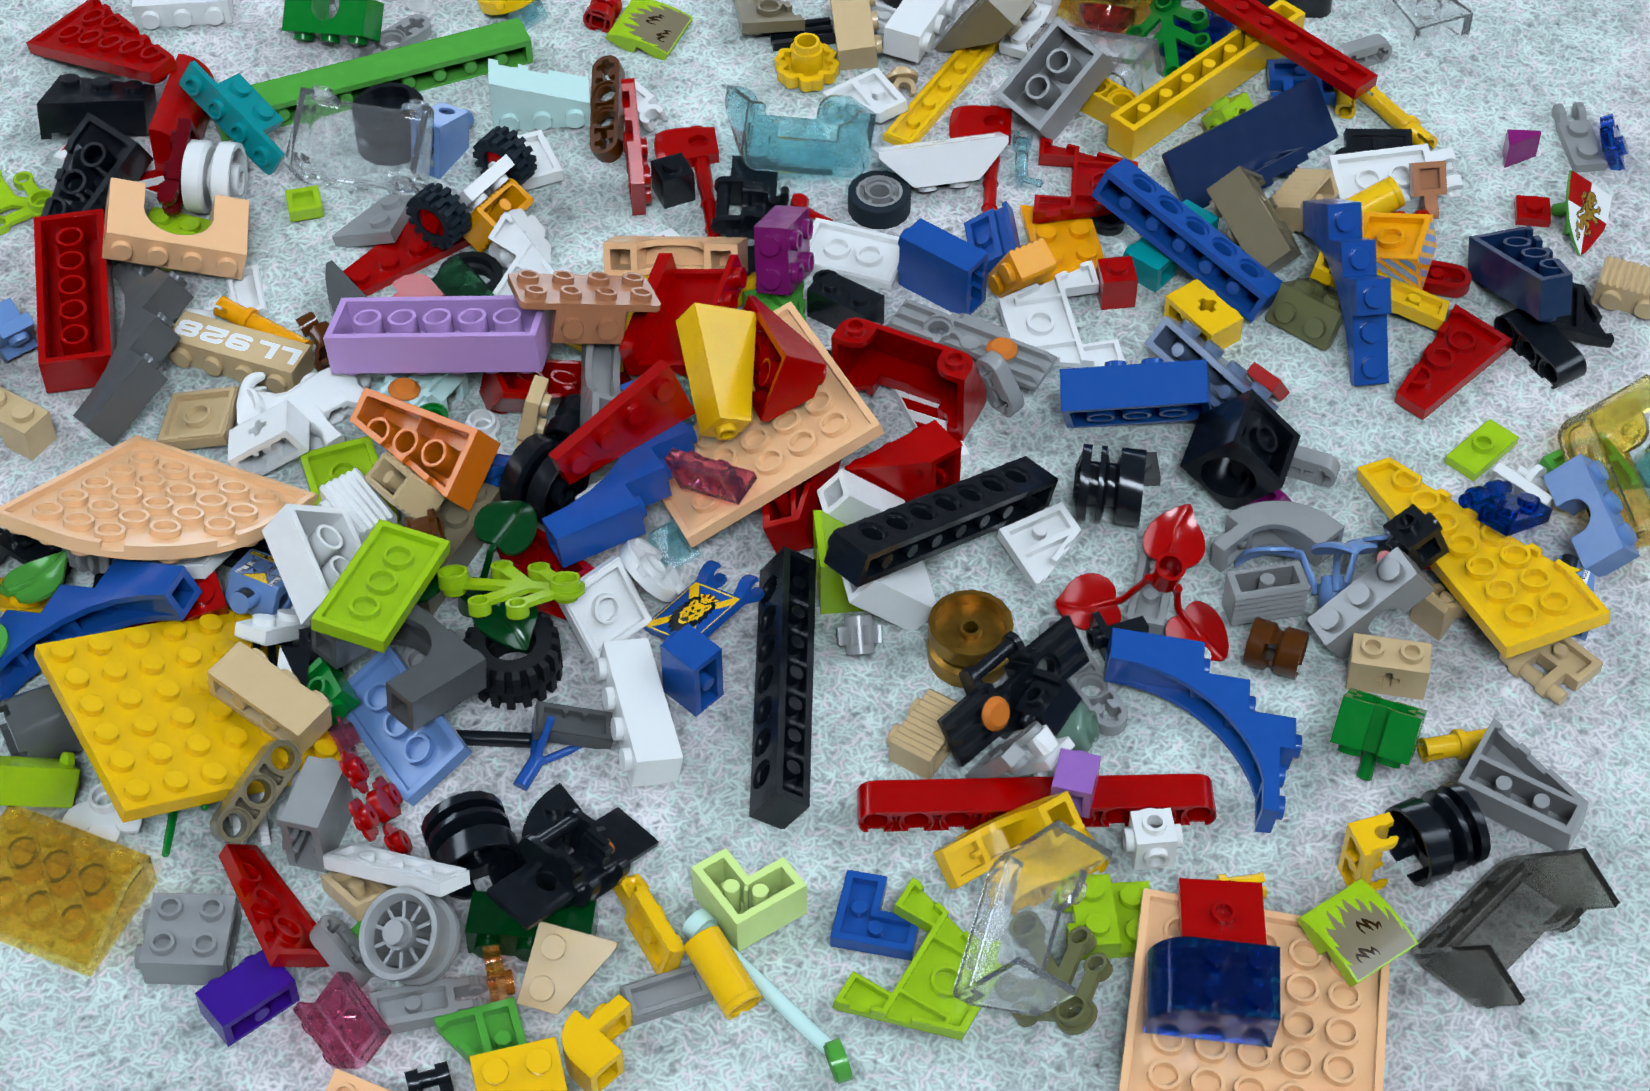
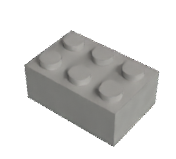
M1056 17L994 95L1046 138L1054 140L1116 65L1103 52Z

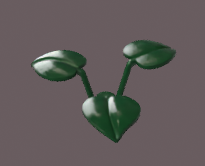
M517 500L496 501L487 504L478 511L474 519L475 535L480 541L491 544L487 550L479 578L488 577L493 555L497 548L506 555L516 556L527 550L533 543L537 532V516L529 503ZM437 573L417 603L427 602L440 592ZM466 590L464 595L453 597L458 598L459 612L463 616L472 618L476 628L485 636L505 647L521 652L528 651L531 636L537 622V605L530 607V615L521 620L507 618L506 601L492 605V613L489 616L475 618L469 615L468 599L472 596L484 595L492 591Z

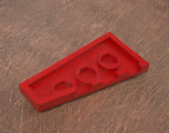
M408 221L395 243L376 245L343 270V272L366 296H369L391 285L398 278L413 274L471 244L462 237L449 249L445 248L442 250L439 246L434 248L431 246L430 240L427 242L422 240L423 235L420 232L416 234L414 231L416 228L415 224L410 225Z
M226 844L219 854V859L270 967H329L330 965L310 941L309 934L316 925L315 921L258 846Z

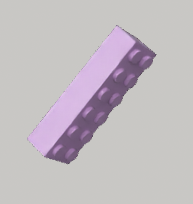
M514 295L341 298L323 340L332 374L358 375L362 373H381L383 375H391L394 373H416L425 375L428 373L462 374L471 372H485L487 374L521 372L530 374L542 372L552 344L549 338L552 310L522 309L519 307Z

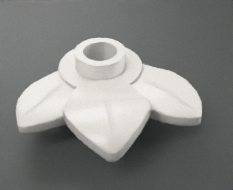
M99 783L89 791L85 802L69 808L61 822L60 834L62 837L84 835V840L91 852L95 855H103L115 847L121 833H138L142 825V819L122 823L112 802L107 805H101V803L110 800L102 783Z

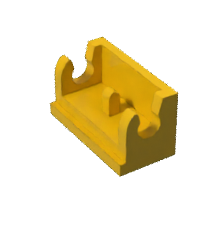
M1390 812L1347 824L1337 868L1347 887L1359 879H1363L1375 891L1381 890L1387 885L1388 879H1379L1376 882H1371L1373 871L1383 866L1381 860L1383 852L1393 849L1399 840L1398 836L1387 838L1389 827L1394 824V819Z

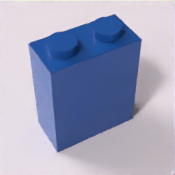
M922 218L917 220L910 228L903 230L898 240L899 263L897 270L899 271V285L950 312L971 315L986 300L988 252Z

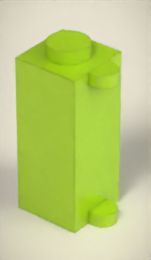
M62 752L60 759L0 755V806L72 808L75 794L78 792L80 785V769L74 766V753Z

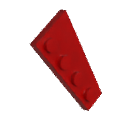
M1455 304L1448 320L1443 322L1433 342L1429 343L1424 350L1419 363L1414 365L1396 392L1395 403L1421 420H1424L1510 349L1512 339Z
M660 359L553 449L548 456L561 477L571 485L696 413L670 365Z

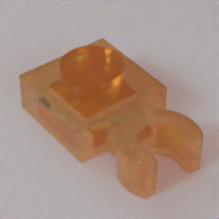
M500 945L482 947L490 1001L495 1002L507 999L508 995L516 994L512 970H504Z

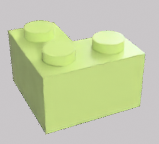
M727 848L691 867L693 896L704 909L717 919V926L720 927L725 937L738 952L807 914V885L784 857L748 876Z

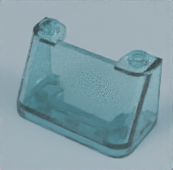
M727 85L725 96L726 113L742 162L750 169L848 178L858 177L867 169L876 113L853 97L829 95L819 104L816 119L774 116L766 114V104L758 101L755 93L749 88Z

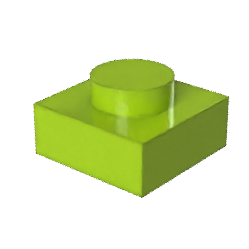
M318 185L285 190L290 222L324 217Z

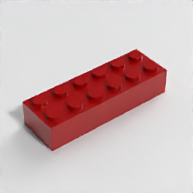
M103 208L34 217L38 364L47 394L95 387L117 345L113 276L110 274L112 272V260L101 258L105 221Z

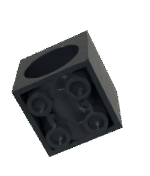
M1251 389L1199 415L1180 466L1224 508L1235 510L1283 488L1301 436Z

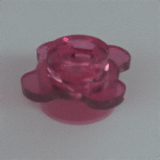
M336 716L337 724L327 730L330 737L333 738L339 753L346 751L358 756L355 745L361 743L354 726L351 721L343 724L340 716Z

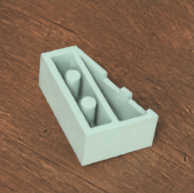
M488 58V81L493 128L496 126L501 128L506 126L509 127V132H511L513 129L515 131L527 129L547 130L559 127L580 128L581 126H590L591 106L588 77L548 70L547 74L528 70L526 65L518 64L517 68L499 65L498 60Z

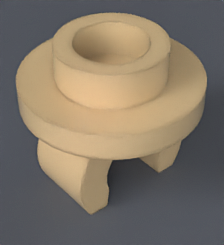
M897 66L886 75V78L898 91V88L903 87L907 89L910 98L915 96L917 91L915 82L918 80V73L915 70L910 69L908 66Z

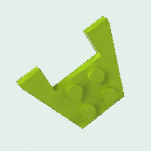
M912 877L896 902L892 913L929 933L893 992L885 990L853 971L835 998L832 1008L837 1011L962 1041L1002 974L1003 968L968 931L963 933L948 917L949 912L940 902L935 904L923 891L924 886Z

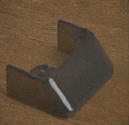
M1586 848L1512 856L1493 866L1418 940L1419 944L1411 948V953L1420 967L1474 1007L1490 1009L1496 1006L1522 1005L1525 998L1507 972L1519 957L1544 932L1557 930L1560 933L1568 932L1580 923V916L1586 910L1616 908L1620 901Z

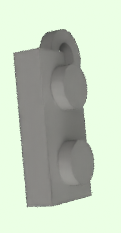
M1034 721L1019 735L988 751L965 777L1003 778L1008 772L1011 775L1028 762L1029 758L1025 755V751L1028 748L1026 743L1033 739L1043 726L1038 721Z

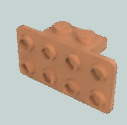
M524 269L518 271V273H509L507 279L520 308L527 310H552L549 333L552 343L621 344L627 312H659L661 302L648 280L641 274L634 272L624 273L623 276L608 275L599 271L589 272L588 275H579L564 270L555 271L553 274H541L533 270Z

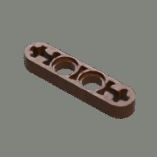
M612 55L603 56L594 63L591 84L590 149L599 161L606 163L616 161L623 152L624 114L621 79H625V72L619 60ZM615 92L611 99L601 101V98L606 93ZM614 117V120L609 125L600 126L605 118ZM605 138H608V139H609V141H610L609 144H607V141L605 140Z

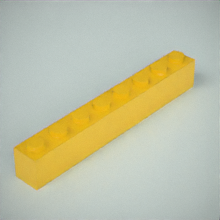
M1278 0L1268 7L1303 29L1306 14L1304 11L1285 0ZM1238 27L1110 114L1107 146L1129 160L1135 159L1207 109L1211 103L1227 95L1266 68L1267 59H1279L1283 55Z

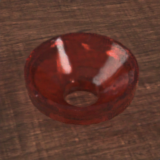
M1079 3L1078 15L1089 28V31L1100 34L1120 35V32L1128 28L1135 21L1137 14L1136 9L1115 5Z

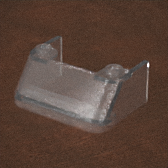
M1056 820L1001 855L990 868L984 883L955 981L954 997L970 1006L1030 1016H1039L1044 1012H1049L1053 1007L1074 997L1075 987L1045 970L1061 912L1072 904L1077 905L1080 903L1088 887L1085 882L1087 873L1111 859L1113 851L1060 820Z

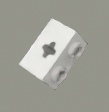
M286 399L229 430L227 461L234 467L263 476L309 452L310 420Z

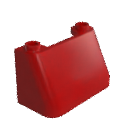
M857 317L844 320L831 336L832 358L856 391L866 390V394L873 396L878 387L883 385L940 404L938 407V418L947 420V432L955 439L961 441L965 439L986 404V385L971 356L961 350Z

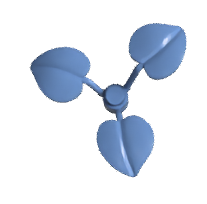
M1387 534L1349 540L1346 543L1322 542L1312 545L1311 553L1314 555L1334 554L1333 575L1321 576L1320 584H1317L1305 552L1295 549V547H1253L1243 551L1234 563L1235 567L1252 558L1269 555L1285 556L1300 560L1311 586V595H1318V609H1320L1351 584L1358 554L1373 553L1377 551V547L1387 548L1385 543L1389 539ZM1342 554H1351L1344 581V576L1340 575Z

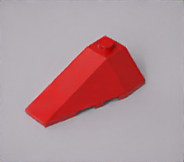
M546 359L542 372L530 374L521 372L487 374L483 372L479 393L487 410L498 414L523 412L535 375L549 379L546 394L552 395L550 406L560 404L563 397L568 394L580 395L581 361ZM626 369L624 372H620V385L631 381Z

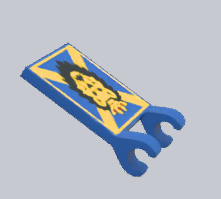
M710 560L702 566L696 581L656 614L652 621L643 629L651 635L665 640L668 635L678 632L689 623L708 638L745 604L760 601L764 597L765 592L759 587L752 589L759 579L750 574L740 579L734 594L717 589L727 582V577L722 573H717L714 576L715 571L721 565L719 562Z

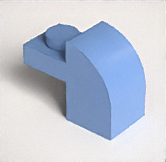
M11 297L0 302V357L4 362L10 361L38 347V343L32 335L35 325L33 319L28 312L20 314Z

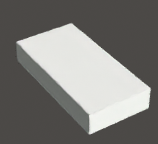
M258 264L245 266L241 280L225 278L230 300L246 308L253 307L259 310L261 316H268Z

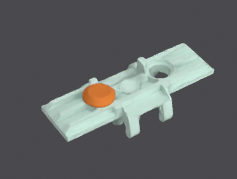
M394 373L388 375L382 383L378 382L371 388L417 407L427 403H439L444 405L447 412V398L454 390H456L455 397L459 401H463L469 394V384L465 373H428L425 375Z

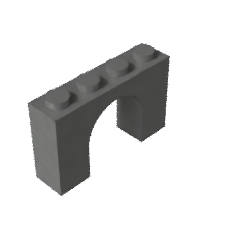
M416 604L390 645L407 646L416 649L426 657L418 664L386 682L387 711L412 732L485 689L487 668L486 658L479 650L470 647L452 629H447L433 618L428 610L422 609ZM311 630L312 650L336 670L372 650Z

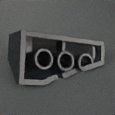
M88 112L67 141L65 147L67 155L62 168L57 169L54 177L57 183L52 196L46 200L41 216L102 208L105 213L111 177L138 181L154 158L138 142Z

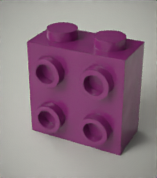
M775 205L754 226L756 293L790 295L813 271L815 260L813 252H810V240L813 236L814 227L812 219H809L808 207Z

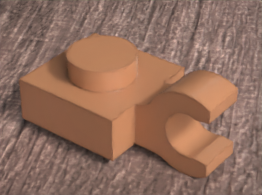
M1446 160L1409 163L1410 197L1420 196L1419 210L1426 209L1429 214L1433 215V219H1439L1437 195L1447 194Z

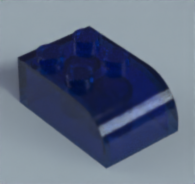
M1183 936L1162 940L1148 950L1144 969L1143 1033L1272 1047L1281 1020L1280 947Z

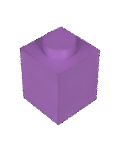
M1061 748L1051 786V795L1068 790L1080 817L1089 818L1099 778L1101 756L1089 754L1082 750L1074 751Z

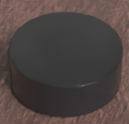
M1115 214L1092 217L1096 232L1102 236L1118 235L1125 228V222Z

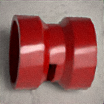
M591 0L583 15L585 26L589 30L596 31V29H601L602 32L608 33L623 8L622 1Z

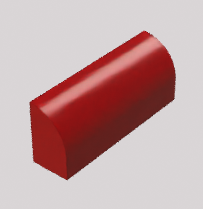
M178 54L176 58L178 68L170 73L148 128L156 173H163L165 161L170 160L172 151L170 148V135L177 128L178 118L190 119L199 135V140H202L210 120V116L179 85L182 75L193 60L214 80L209 68L200 60L189 55Z

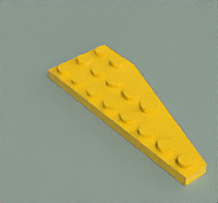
M1391 457L1357 467L1356 479L1390 520L1412 504L1424 514L1430 512L1436 517L1443 530L1441 533L1449 552L1429 567L1505 659L1609 624L1610 611L1570 565L1560 559L1553 562L1543 556L1542 548L1532 542L1528 545L1523 544L1512 537V530L1469 504L1462 507L1452 501V494L1442 488L1436 491L1424 484L1421 475Z

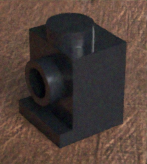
M1035 667L1031 673L1035 679L1025 691L1014 711L1021 717L1019 723L1024 728L1034 721H1038L1041 725H1047L1053 735L1057 736L1082 698L1063 676Z

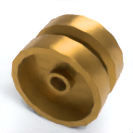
M973 589L955 591L942 597L932 607L928 619L927 657L929 667L935 675L951 686L963 688L959 672L966 666L972 667L997 647L1007 632H1013L1014 623L1009 608L1002 600L992 594ZM1005 659L981 679L982 682L990 684L997 682L1006 673L1004 666L1009 662V659Z

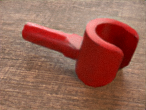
M795 193L792 196L790 206L808 207L809 199L802 193ZM809 208V219L815 220L820 218L833 221V219Z

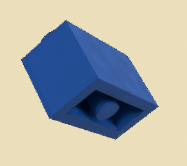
M689 623L678 632L668 635L660 645L663 690L668 696L697 717L724 695L722 648Z

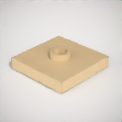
M239 386L172 393L157 442L182 450L228 445L229 430L233 428L237 416L236 402Z

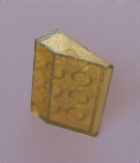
M8 806L0 816V942L91 977L157 884L158 880L151 857L21 806Z

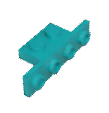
M195 60L191 61L182 75L179 85L234 142L242 143L246 155L264 173L268 175L274 173L286 154L267 134L278 129L284 119L239 73L216 83Z

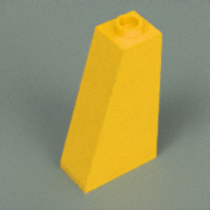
M694 302L676 320V326L700 436L716 437L722 441L735 438L751 422L756 314L752 311Z

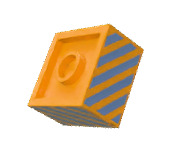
M1365 212L1362 219V237L1376 239L1377 271L1422 290L1437 248L1433 215Z

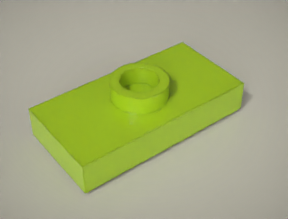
M1489 419L1447 454L1444 463L1474 482L1518 444L1519 436Z

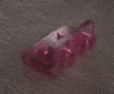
M672 448L665 457V461L680 488L739 505L757 479L753 471L733 466L722 459L713 460L703 457L694 451L685 452Z
M337 972L314 1003L298 1002L293 1008V1011L302 1022L303 1030L314 1039L323 1052L324 1060L337 1069H360L367 1065L392 1032L349 972Z

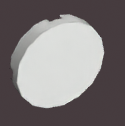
M636 537L626 541L620 547L619 555L625 568L655 598L664 602H672L682 592L683 584L677 570L671 564L665 567L660 561L664 556L652 544Z

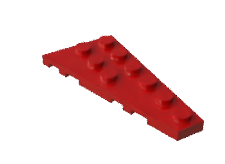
M87 0L26 42L31 54L150 84L163 82L169 73L178 68L172 54L159 44H152L146 34L141 35L136 26L119 13L114 14L111 7L107 4H101L100 0Z

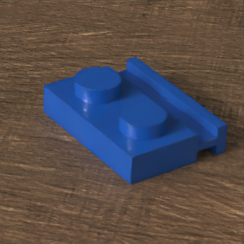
M1007 201L1003 202L1002 208L996 211L992 208L964 222L967 242L988 252L987 273L997 265L1010 249L1020 248L1013 209Z

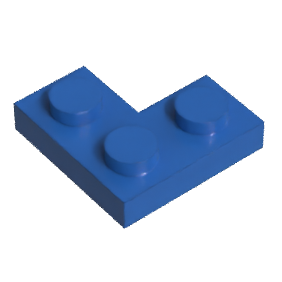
M847 869L830 936L831 947L912 961L919 927L892 912L881 911L887 889V876Z

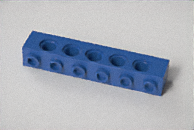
M1126 157L1105 171L1091 194L1093 198L1195 279H1199L1210 290L1215 291L1217 296L1236 309L1249 322H1253L1272 305L1283 282Z

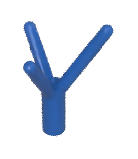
M550 715L547 717L539 740H532V720L530 757L515 779L514 786L527 791L543 765L561 759L583 748L571 745L546 756L542 755L555 721L554 716Z

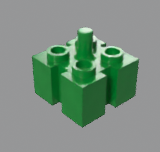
M1350 688L1343 696L1330 742L1339 744L1337 750L1340 752L1361 757L1356 776L1362 780L1371 781L1376 763L1399 769L1401 764H1410L1416 751L1427 710L1397 701L1393 702L1383 699L1381 696Z

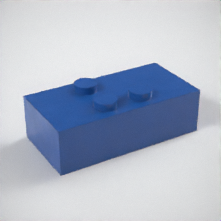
M1146 358L1141 360V364L1128 365L1122 360H1112L1105 362L1104 366L1059 369L1061 413L1067 428L1197 421L1200 414L1211 409L1210 377L1207 359L1163 362L1161 358Z

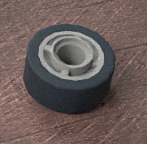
M889 171L862 173L853 179L848 187V213L853 221L863 227L889 229L904 222L910 214L911 187L896 173Z

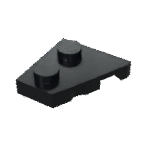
M1572 282L1571 315L1556 317V320L1550 323L1570 341L1611 348L1614 343L1612 333H1605L1600 325L1602 315L1598 308L1592 304L1591 296L1585 285Z

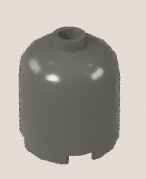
M49 684L0 700V713H4L6 720L5 724L0 725V731L11 756L60 759L62 752H73L75 755L84 750Z

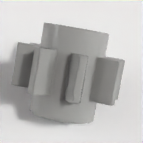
M873 615L844 617V627H836L837 645H846V655L875 653L874 643H883L882 624L873 625Z

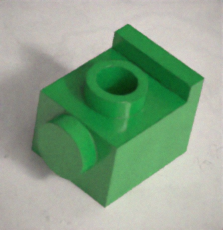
M321 657L309 666L307 688L311 691L317 690L329 700L332 715L331 728H333L361 702L341 670H336Z

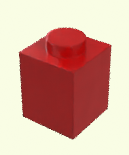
M1132 256L1097 259L1096 274L1100 283L1097 297L1101 310L1135 307L1138 278Z

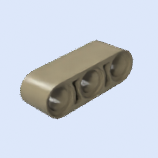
M275 740L266 743L260 748L210 820V831L217 841L239 844L246 841L252 835L300 767L302 754L300 748L294 742ZM277 747L283 748L288 755L287 765L281 770L275 768L271 762V754ZM254 780L259 781L264 787L263 799L258 803L252 802L247 795L248 785ZM229 814L236 815L241 823L239 832L233 837L228 836L223 830V821Z

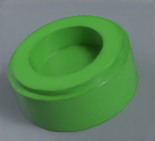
M840 1038L826 1042L823 1048L835 1082L841 1084L852 1080V1071Z

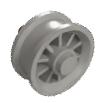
M410 887L389 889L370 904L363 916L359 929L361 957L367 968L382 979L398 981L410 986L428 985L442 977L451 967L457 956L461 938L459 920L452 906L441 897L425 894Z

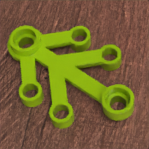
M0 170V213L10 209H19L6 216H0V224H4L0 227V235L8 233L13 225L32 217L41 216L46 200L53 194L49 189H39L34 182L32 173L28 171H21L13 176L15 188L24 191L28 196L21 197L13 193L4 181Z
M497 560L491 563L492 579L469 577L467 567L458 564L447 565L437 571L439 589L447 597L462 596L466 593V590L493 591L484 595H475L468 599L469 615L475 618L489 616L492 613V605L506 601L507 618L521 620L530 615V607L552 600L560 604L574 603L585 593V583L581 581L578 573L573 571H560L556 573L550 568V564L546 562L529 564L527 567L528 577L516 569L510 560ZM529 593H533V594H530V595H527V596H524V597H519V596H522V595H526V594H529Z

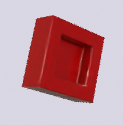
M1516 195L1514 201L1515 225L1550 227L1551 209L1549 197Z
M1253 362L1247 370V375L1251 381L1261 383L1272 393L1271 396L1279 402L1290 393L1279 378L1256 362Z

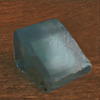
M534 0L519 10L501 15L507 20L519 17L526 31L548 17L541 0Z
M674 519L654 529L648 535L649 543L656 547L664 556L660 561L665 567H669L671 564V566L677 569L701 556L697 545L693 548L690 547Z

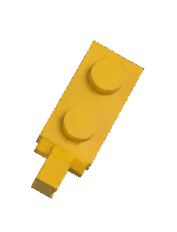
M638 873L626 876L622 883L614 887L613 890L626 910L624 921L657 975L679 968L685 952L681 937L675 934L665 917L663 908L656 903L649 891V886Z

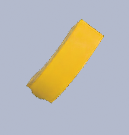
M1067 790L1033 801L993 818L955 837L956 840L934 851L933 854L951 890L961 887L1013 858L1040 848L1055 845L1085 827Z

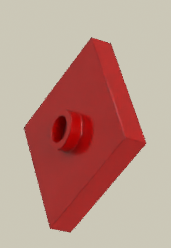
M1179 878L1177 894L1181 957L1265 962L1267 957V941L1262 883Z

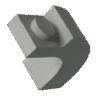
M1279 500L1252 503L1227 515L1225 532L1220 533L1211 544L1210 565L1221 573L1231 566L1236 558L1247 549L1258 546H1288L1303 550L1308 562L1317 567L1333 554L1314 555L1311 553V546L1322 542H1342L1345 526L1326 513L1301 503Z

